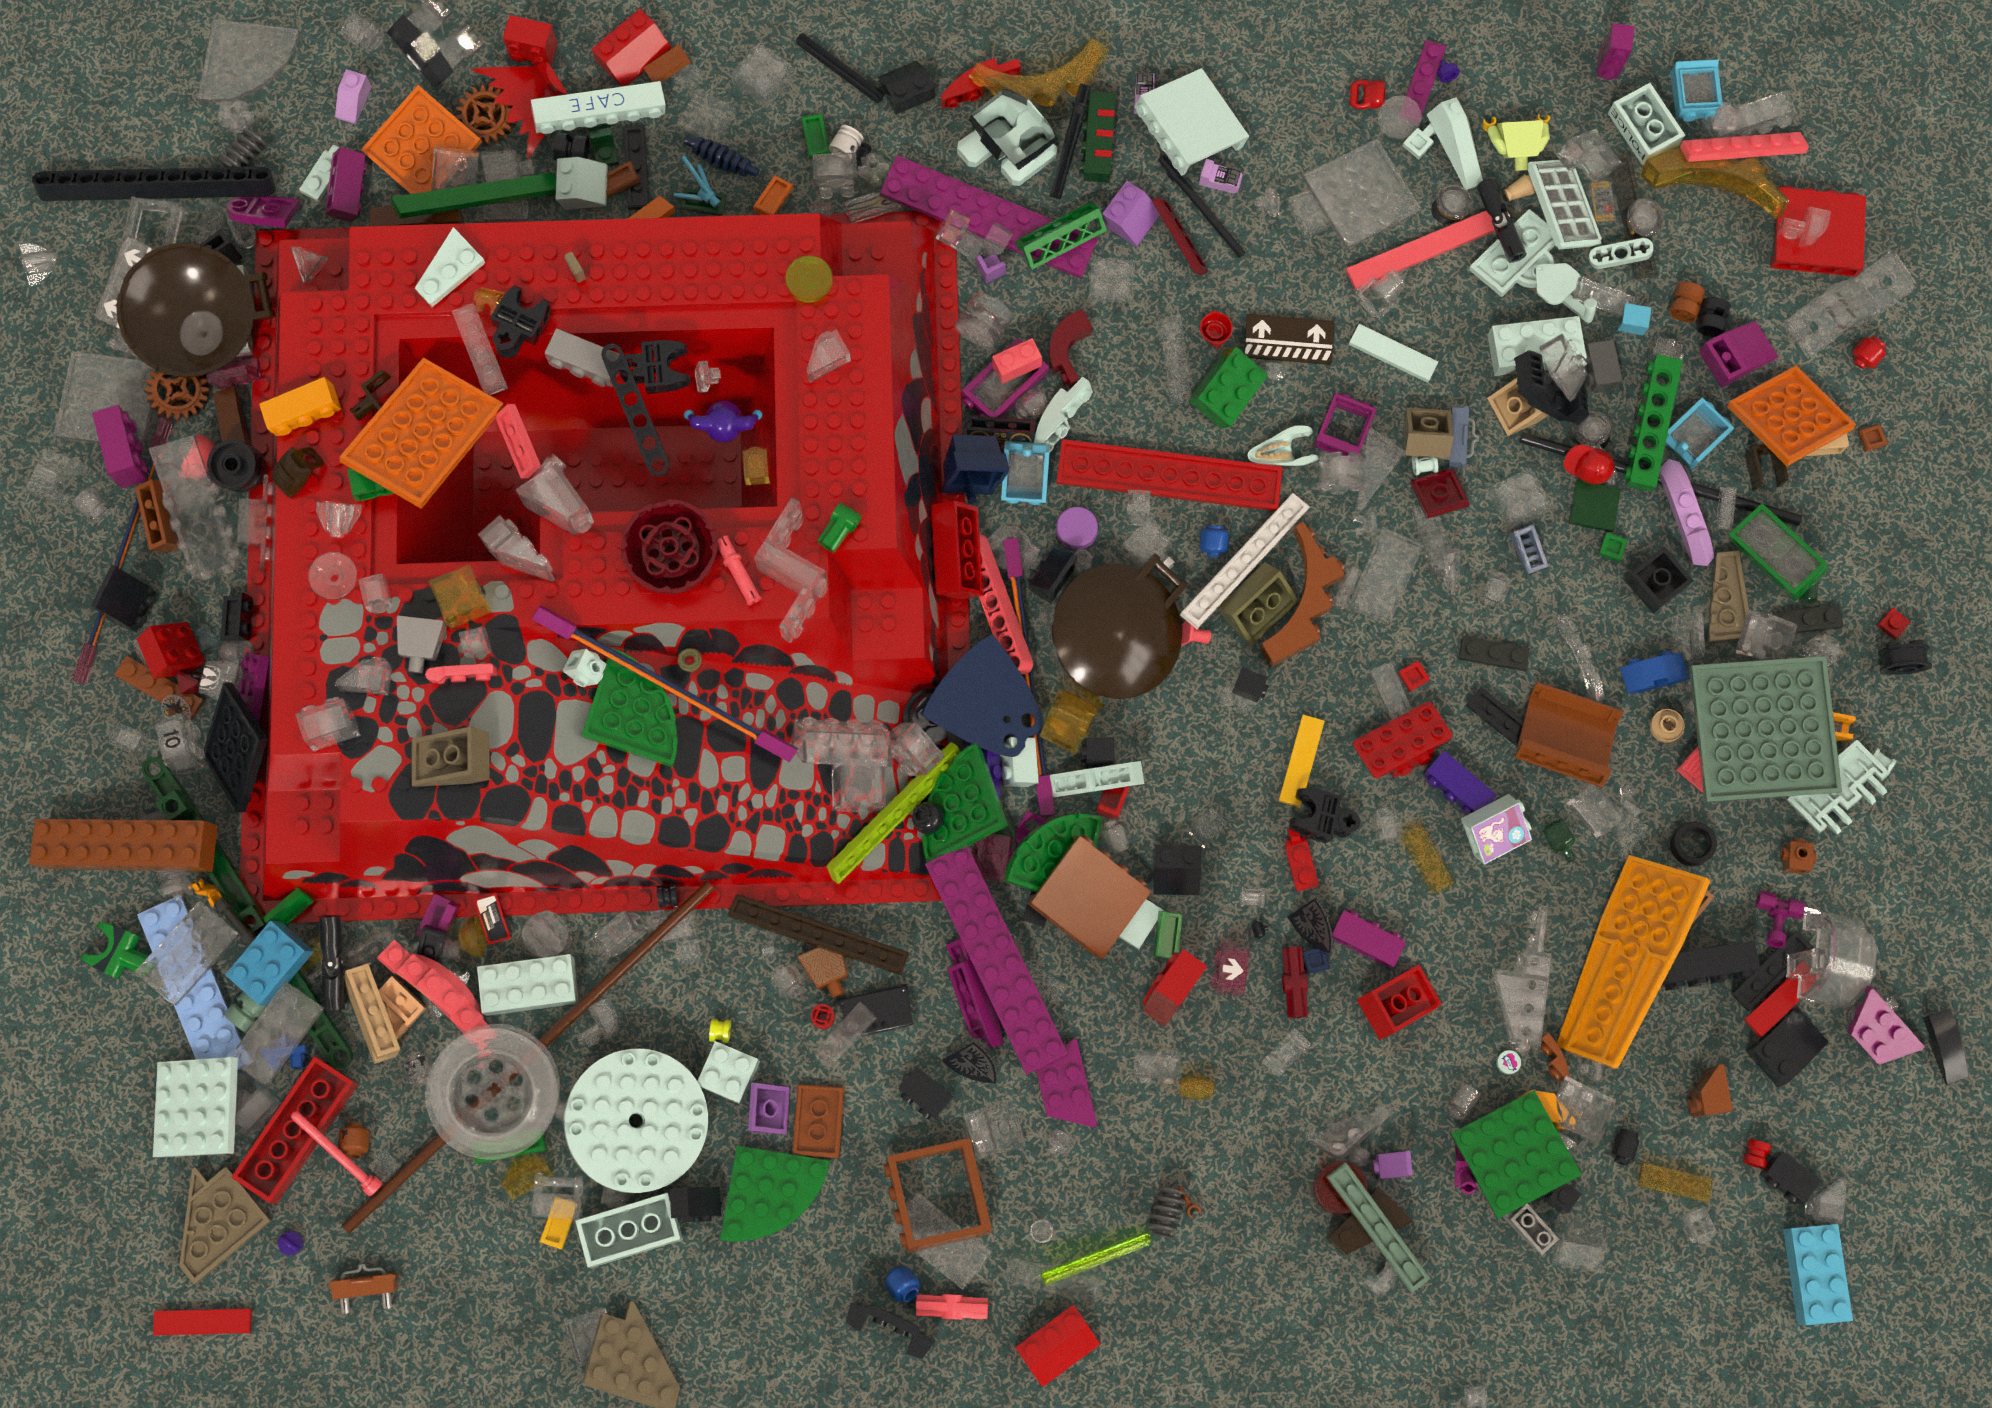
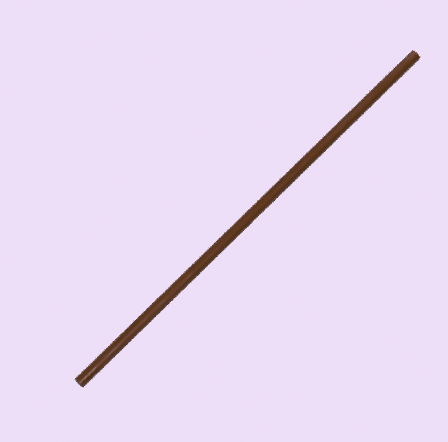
M708 881L698 888L345 1221L342 1227L348 1233H351L701 903L714 890Z

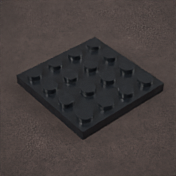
M224 682L202 756L234 809L239 813L246 812L248 803L251 801L252 789L257 781L259 766L262 765V757L265 747L268 745V737L233 683Z

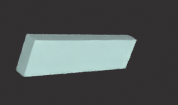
M1361 324L1358 325L1349 342L1350 346L1427 383L1438 364V361Z

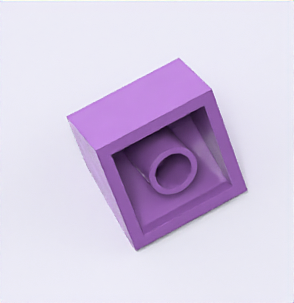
M1129 181L1124 183L1102 213L1105 226L1136 247L1160 216L1149 196Z

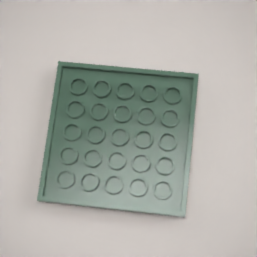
M1826 656L1692 665L1689 667L1704 803L1842 792Z

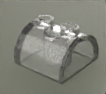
M434 147L431 191L477 184L479 151Z

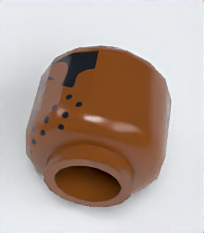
M348 1123L347 1127L339 1131L338 1148L348 1158H362V1155L368 1152L370 1131L364 1128L362 1123Z

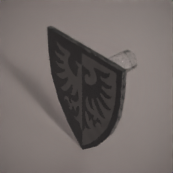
M1314 898L1287 917L1299 935L1310 945L1328 953L1332 952V930L1328 920L1330 911L1328 908H1323L1317 898Z
M972 1038L969 1044L942 1059V1062L949 1068L966 1078L983 1083L996 1084L997 1072L995 1064L990 1055L979 1045L978 1039Z

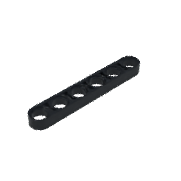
M608 344L602 349V360L647 468L655 476H664L669 471L670 463L621 347L616 344ZM611 348L619 351V358L613 362L606 358V353ZM621 370L626 371L629 376L627 382L623 384L618 383L615 379L616 373ZM630 392L635 393L638 397L637 403L633 406H628L624 400L626 394ZM642 414L647 418V424L643 428H637L634 425V418L637 415ZM651 436L656 440V446L652 450H646L643 447V440L646 437ZM660 458L664 460L665 468L663 471L655 472L653 470L652 463L655 459Z

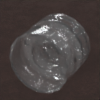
M976 292L967 304L968 311H963L961 318L957 319L955 328L973 344L986 350H993L997 345V341L1001 339L1000 331L1003 332L1008 328L1013 320V314L1003 303L994 297L982 292Z

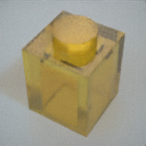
M750 447L748 450L743 451L746 485L770 483L767 449Z

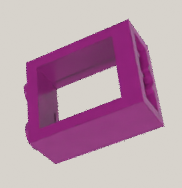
M1335 393L1314 447L1355 463L1377 409L1373 408L1368 402H1358L1347 394ZM1335 407L1366 418L1356 446L1325 434Z

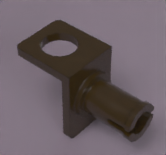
M380 370L361 385V388L366 393V397L353 408H350L351 413H354L353 415L358 421H361L362 418L375 408L379 410L383 406L374 391L391 378L390 374L384 370Z

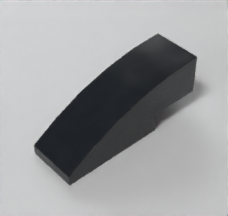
M1951 1009L1923 1017L1931 1038L1928 1041L1945 1084L1968 1078L1965 1054Z

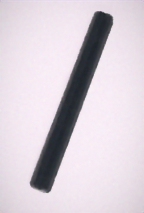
M801 33L797 37V45L875 103H880L884 98V93L807 35Z

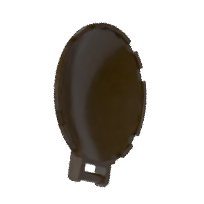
M173 243L156 248L145 254L142 259L133 265L123 279L124 282L120 293H118L116 304L120 332L133 353L141 361L157 371L178 377L202 376L217 371L231 362L243 349L252 331L254 321L276 317L275 310L271 306L267 288V273L261 272L244 276L240 269L225 255L200 244ZM252 283H257L263 311L256 312L250 286Z
M1156 553L1147 560L1141 569L1125 564H1104L1091 568L1073 579L1057 601L1052 625V639L1059 655L1058 659L1067 674L1079 686L1095 695L1113 699H1128L1145 694L1161 684L1177 662L1182 643V624L1174 601L1187 587L1188 583L1176 576L1160 560L1161 557ZM1153 567L1175 586L1171 592L1150 573Z

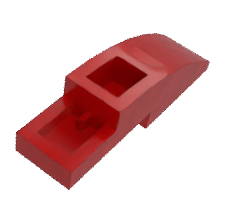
M993 58L969 69L959 76L941 95L942 109L947 107L952 109L966 101H977L983 96V87L991 88L999 82L1005 80L1009 82L1017 79L1021 75L1019 60L1016 59L997 65L996 59Z

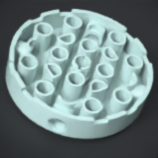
M649 1049L621 1050L596 1061L587 1068L574 1084L564 1110L565 1139L577 1165L595 1182L621 1192L642 1193L653 1191L677 1180L692 1166L700 1154L708 1128L706 1100L695 1077L684 1065L674 1058ZM633 1114H638L642 1118V1123L637 1128L632 1127L629 1123V1118Z

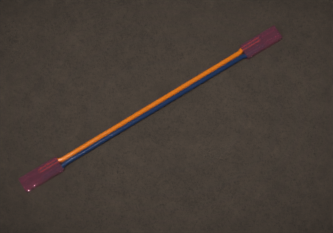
M160 417L148 452L150 454L149 472L146 473L148 481L151 480L157 460L162 458L173 425L166 418ZM136 499L114 564L119 569H121L140 513L138 499ZM99 612L89 641L83 645L72 678L78 684L86 685L98 649L95 647L104 620V616Z

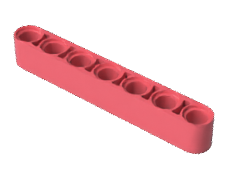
M980 534L983 596H979L982 607L993 636L1018 668L1017 670L1021 674H1028L1033 668L1032 657L989 541L985 535Z

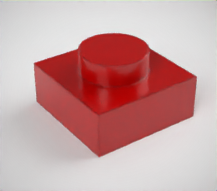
M1892 608L1877 626L1896 640L1911 621Z
M1419 661L1398 672L1409 692L1430 681Z

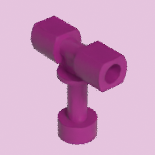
M1764 891L1759 892L1755 908L1770 911V916L1774 918L1773 931L1767 934L1766 943L1769 946L1782 948L1786 945L1787 936L1782 932L1783 921L1788 917L1801 919L1806 910L1805 902L1789 899L1788 902L1777 900V895Z

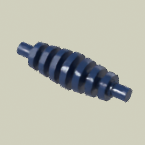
M689 136L685 138L684 144L692 147L695 155L700 153V158L703 160L707 159V162L710 164L714 163L715 167L720 169L722 166V169L725 171H729L731 168L732 173L736 174L739 171L741 176L746 174L758 176L760 169L752 166L751 160L748 158L744 159V156L740 153L736 155L735 150H729V146L722 145L721 147V143L715 142L713 144V141H705L702 137L696 140Z

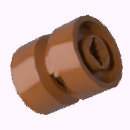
M1692 282L1678 283L1674 294L1676 300L1671 303L1669 315L1682 322H1695L1700 310L1699 305H1701L1705 295V289Z

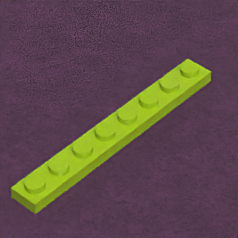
M950 742L830 861L826 867L833 881L839 884L932 791L942 771L945 772L955 761L954 758L960 753L957 745Z

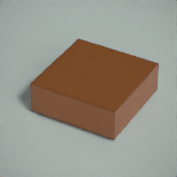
M1880 424L1861 429L1857 432L1865 452L1888 445Z

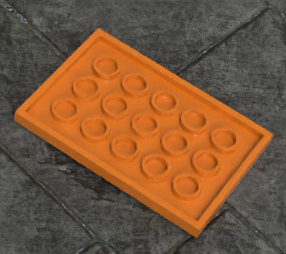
M423 358L341 454L340 462L422 509L494 421L497 414L503 409V403Z

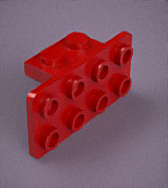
M1425 702L1354 740L1353 747L1373 778H1380L1389 772L1393 778H1396L1399 775L1405 776L1418 765L1424 766L1428 764L1433 758L1434 748L1451 740L1452 732L1431 702Z

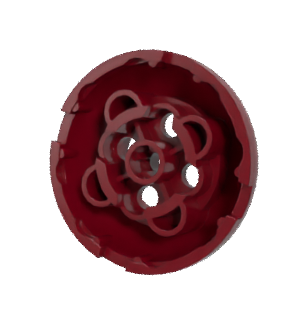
M666 500L644 506L628 521L621 538L622 559L630 576L643 588L666 595L689 591L703 582L715 564L718 551L717 536L709 518L697 507L680 500ZM663 532H672L671 537H662ZM686 542L692 544L688 551L682 549L683 544ZM669 548L675 549L673 552L667 553ZM652 550L659 552V556L655 559L654 557H649V553ZM672 562L679 564L676 570L669 569V565Z

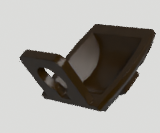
M291 447L279 459L272 471L271 477L282 492L289 498H293L307 482L312 472L311 469L323 467L325 463L312 447L297 450ZM304 454L312 456L315 462L304 460Z

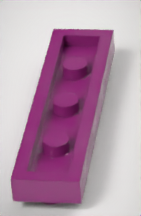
M1429 40L1425 41L1398 118L1416 124L1420 123L1440 66L1439 62L1443 58L1446 46Z

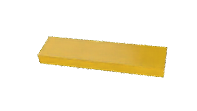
M1302 715L1279 796V802L1301 807L1302 801L1295 798L1296 791L1307 787L1324 720Z

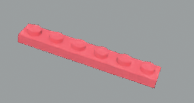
M1801 132L1684 140L1680 148L1687 161L1693 162L1806 153L1809 145Z

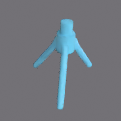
M682 156V160L701 189L697 195L674 193L673 196L701 202L705 201L716 208L721 201L715 197L716 194L711 190L702 166L700 164L697 165L700 178L686 156Z

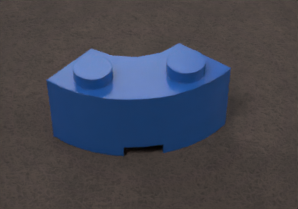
M1671 650L1659 653L1658 657L1642 661L1641 658L1629 660L1627 666L1620 668L1628 694H1639L1656 688L1672 686L1689 679L1681 653L1672 654Z

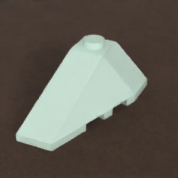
M1455 97L1441 102L1426 115L1463 187L1467 191L1477 187L1483 179L1469 119L1459 100Z

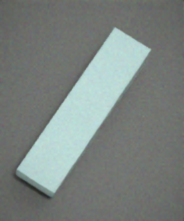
M1141 761L1050 775L1053 797L1144 784Z

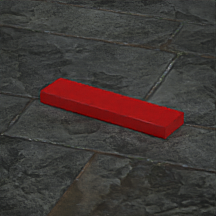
M252 1309L154 1311L153 1336L251 1333Z

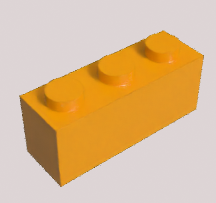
M325 377L259 404L267 429L276 436L287 435L293 429L309 426L317 419L331 417L335 412L342 410L334 385Z

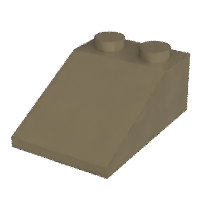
M471 726L412 738V786L470 784L490 780L489 732Z

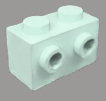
M1010 737L1003 740V743L1007 748H1014L1017 745V738ZM1035 738L1026 739L1025 748L1018 756L1007 757L1000 755L1002 758L1001 777L1004 787H1029L1039 783Z

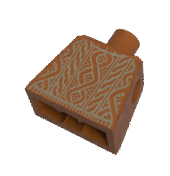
M815 948L797 956L818 991L827 987L832 999L845 993L840 981L848 978L842 955L821 948Z

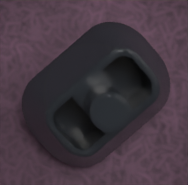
M1254 921L1252 924L1253 934L1257 939L1265 936V931L1269 929L1268 926H1263V923L1260 921Z

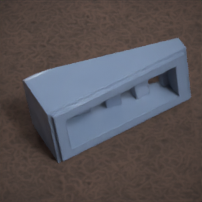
M1534 524L1509 533L1527 574L1549 567ZM1528 534L1529 538L1521 540L1520 536ZM1532 543L1533 546L1524 549V544ZM1535 550V555L1527 557L1526 553ZM1539 558V563L1530 565V561Z

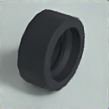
M1697 821L1687 822L1676 829L1671 836V853L1683 865L1691 867L1700 866L1710 860L1715 854L1717 848L1716 835L1704 823ZM1696 831L1704 836L1707 847L1703 855L1690 857L1684 853L1680 841L1686 832Z

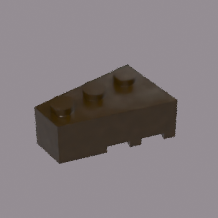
M1380 1187L1375 1188L1370 1193L1372 1199L1395 1230L1413 1222ZM1352 1212L1326 1238L1342 1255H1347L1373 1242Z

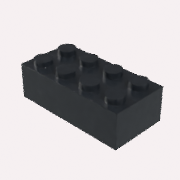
M1755 941L1680 952L1660 988L1665 987V991L1680 989L1679 987H1684L1685 984H1688V988L1708 983V980H1710L1711 984L1725 982V980L1731 979L1732 976L1733 980H1741L1753 976V972L1760 969Z

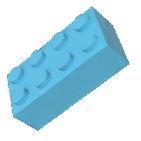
M1838 1224L1783 1229L1797 1324L1815 1325L1853 1321Z

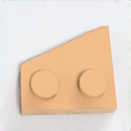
M391 976L378 991L398 1040L427 1007L395 976Z

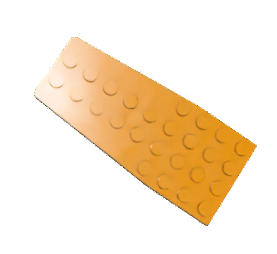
M1628 856L1597 928L1557 1040L1559 1048L1614 1069L1619 1067L1686 939L1709 886L1710 880L1708 878L1635 856Z

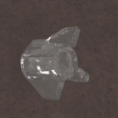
M30 242L18 243L21 255H25L20 256L19 261L23 265L25 273L28 274L26 275L29 287L38 285L54 270V265H57L55 254L50 252L48 248Z
M331 501L317 502L316 513L324 531L330 532V537L344 538V534L350 533V530L360 517L362 505Z

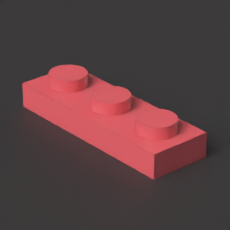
M507 404L497 414L496 421L520 478H529L541 467V464L516 405Z

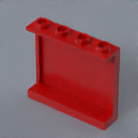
M1792 186L1779 187L1773 195V199H1776L1774 256L1770 260V268L1857 277L1864 267L1866 196L1854 192L1843 194L1837 193L1834 190L1823 192L1815 191L1813 188L1794 189Z

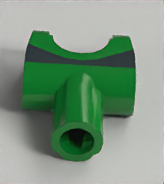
M98 922L96 927L103 930L102 932L106 934L108 938L107 949L100 955L82 953L80 957L81 960L93 968L117 979L120 978L124 968L148 977L156 966V958L135 949L140 939L139 936L120 927L103 922Z

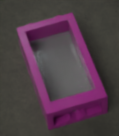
M1017 337L1005 350L1023 343V341ZM1042 360L1041 367L1001 384L991 362L962 390V402L968 409L971 410L973 408L978 413L977 416L1003 418L1019 403V399L1024 398L1020 397L1021 395L1023 396L1025 393L1027 395L1049 374V366Z

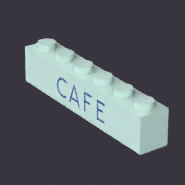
M661 81L531 100L536 133L549 134L555 130L562 129L570 131L576 127L583 126L590 128L603 123L615 124L624 120L637 121L644 117L658 118L665 114L666 105Z

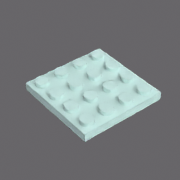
M224 1057L157 1062L153 1157L234 1154L238 1058Z

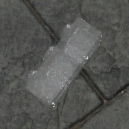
M1720 487L1716 529L1733 530L1737 488Z

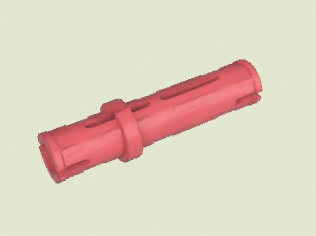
M723 536V540L719 538L717 540L718 550L724 559L723 564L729 568L747 601V605H752L753 601L754 603L758 602L762 598L741 562L742 557L740 553H736L728 536Z

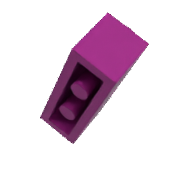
M1612 24L1598 52L1596 76L1606 80L1618 78L1632 51L1635 26Z
M343 147L338 148L332 154L325 215L345 221H351L356 216H359L362 207L359 200L364 190L362 177L367 168V163L364 162L365 154Z
M1343 910L1330 934L1331 939L1392 969L1406 944L1402 940V936L1393 931L1388 933L1382 930V926L1372 920H1369V922L1360 918L1361 915L1353 910H1348V912Z

